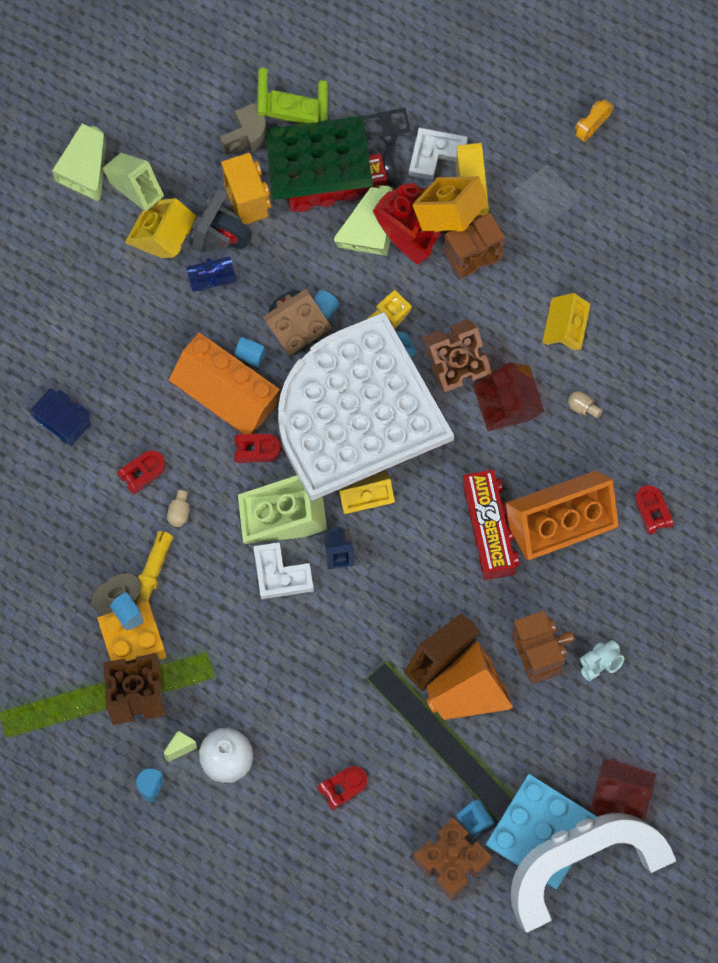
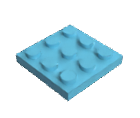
M528 774L485 846L519 866L530 851L550 840L553 834L559 831H569L575 828L576 824L585 819L592 820L597 818V816ZM572 864L556 871L546 884L557 890Z

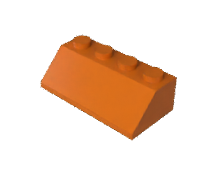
M200 332L182 351L169 378V382L242 434H254L280 401L281 393L279 388Z
M598 471L590 472L506 502L509 528L528 561L619 527L613 479Z

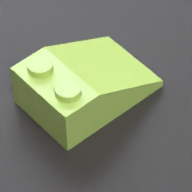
M297 475L238 494L242 538L245 544L302 538L327 530L323 496L310 501Z

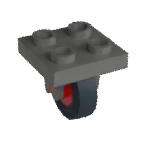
M218 189L215 196L210 194L204 205L203 215L197 217L192 228L194 229L190 237L193 239L192 249L201 252L207 240L225 248L230 246L236 249H245L252 239L251 230L241 222L239 216L224 208L227 192Z

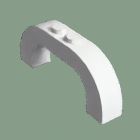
M622 813L606 814L592 820L585 819L577 823L576 827L569 831H559L553 834L550 840L530 851L515 872L511 886V903L519 925L525 932H528L551 921L543 895L548 879L556 871L612 844L629 843L634 845L642 865L652 873L676 861L669 844L657 830L642 819Z

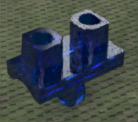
M230 256L212 261L211 258H207L204 263L186 267L192 292L237 282Z

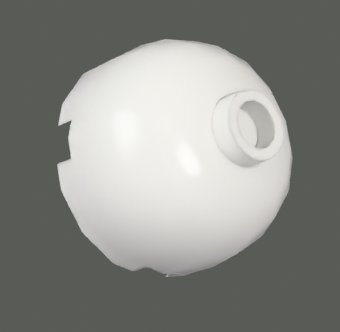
M229 727L218 728L210 732L202 742L199 750L200 765L204 773L214 781L235 782L243 778L250 770L253 761V748L248 738L239 730Z

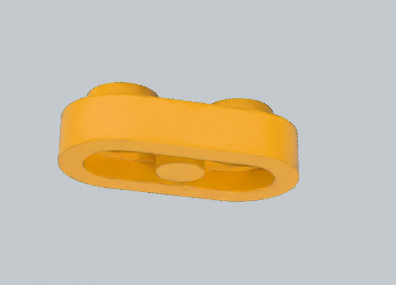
M606 99L601 102L598 100L592 106L586 119L581 118L576 124L575 130L577 132L575 136L581 141L586 142L609 117L614 105Z

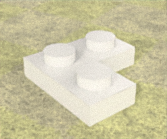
M419 128L409 176L433 180L438 159L456 162L457 145H466L468 137Z
M280 542L253 546L261 599L314 592L310 563L283 567Z

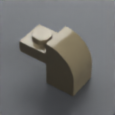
M257 102L234 111L235 121L239 129L220 136L221 148L225 155L230 153L238 154L246 146L249 147L251 153H254L264 144L266 139L265 117L257 115Z

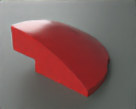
M408 183L399 186L398 189L387 192L375 205L373 213L381 228L394 245L418 265L429 257L436 239L443 234V231H422L413 204L427 188L417 187L416 183Z

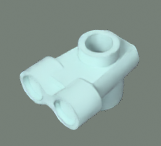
M613 640L606 644L603 642L598 643L593 648V651L580 658L583 665L581 673L587 681H591L600 675L599 673L604 669L610 673L616 672L624 662V656L620 654L619 645Z

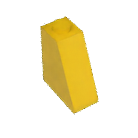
M482 143L457 145L456 176H479L487 197ZM488 203L479 215L485 216L488 214Z

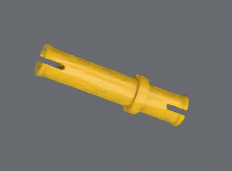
M157 532L144 570L138 576L141 590L138 597L134 600L135 604L149 601L153 589L157 588L158 575L174 538L167 532Z

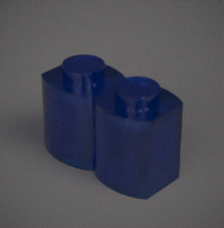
M49 388L31 408V416L72 447L91 425L90 418L88 417L90 414L83 406L71 404L69 402L70 398L63 391L58 390L56 392Z

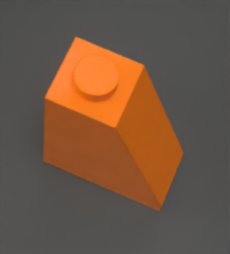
M479 641L469 647L427 686L429 698L426 701L433 713L438 711L443 720L513 708L510 695L504 683L501 684L494 664Z

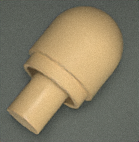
M581 391L573 392L568 398L569 407L580 415L587 416V412L599 418L603 412V409L595 405V400Z
M183 490L177 491L176 500L171 501L167 512V520L174 527L183 526L187 522L190 508L186 502L188 492Z

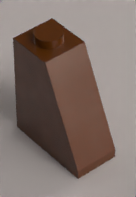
M462 613L420 643L404 674L423 691L473 645L480 630Z

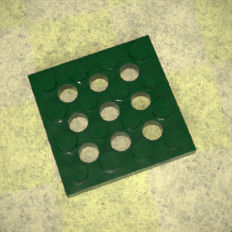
M350 116L341 119L323 120L317 123H300L298 125L266 129L273 200L373 186L364 119L362 116Z

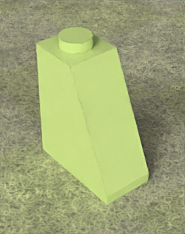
M82 123L52 170L56 182L96 201H99L101 198L106 151L104 133L95 126L89 127Z
M120 153L103 167L109 183L144 211L150 209L164 197L155 174L146 160Z
M381 185L378 188L371 187L335 236L334 242L338 248L387 256L390 238L378 223L373 209L380 198L387 192L393 191V188Z

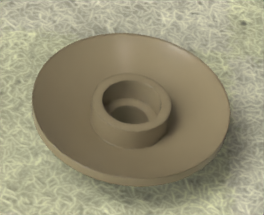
M133 574L113 576L109 578L107 583L100 584L92 595L91 604L98 613H112L111 603L125 592L134 601L140 593L141 583Z

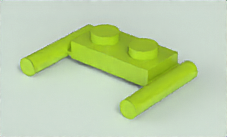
M260 68L258 69L257 115L298 123H317L327 120L328 82L324 80L318 82V99L274 90L268 93V69Z

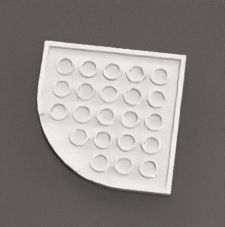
M385 312L335 332L312 346L310 352L302 359H299L290 371L280 395L278 423L281 441L286 455L310 501L454 440L453 432Z

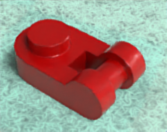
M238 434L234 437V445L237 446V452L234 453L235 463L270 462L277 459L280 455V441L274 435ZM255 445L254 451H247V446Z
M154 450L147 451L122 467L117 472V475L122 481H126L128 490L134 495L164 472L165 461L159 452ZM139 470L142 475L136 479L133 474Z
M651 485L641 487L637 491L635 503L647 534L656 533V530L662 527L665 529L673 527L672 517L659 489ZM658 511L660 517L653 519L651 513Z
M350 766L332 778L323 781L317 786V789L321 795L326 796L328 799L327 804L333 811L366 788L367 775L362 768ZM340 784L344 792L337 795L333 788Z

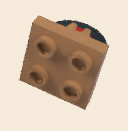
M307 289L303 291L293 290L281 295L270 306L268 314L263 316L289 356L332 329Z

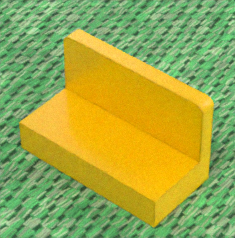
M575 293L553 297L542 342L546 345L561 342L571 350H581L591 304Z
M386 469L338 489L344 514L395 503L391 479Z

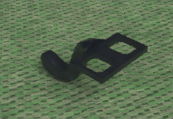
M406 107L362 116L367 140L379 138L385 144L383 163L387 183L391 188H396L399 184L394 163L396 139L399 134L411 132ZM403 113L406 128L394 130L391 115ZM379 118L382 125V133L371 135L368 131L367 120Z

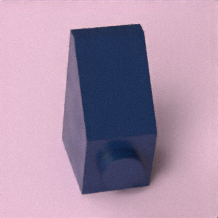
M333 527L328 529L327 532H323L328 570L354 566V548L349 528Z

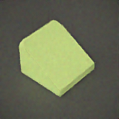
M178 731L164 751L165 759L170 762L196 749V742Z

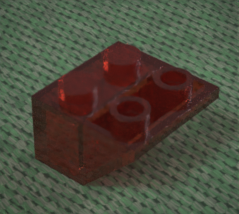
M509 362L473 385L488 432L528 422L544 412L529 365Z
M603 758L589 812L597 817L613 813L629 814L644 821L657 773Z

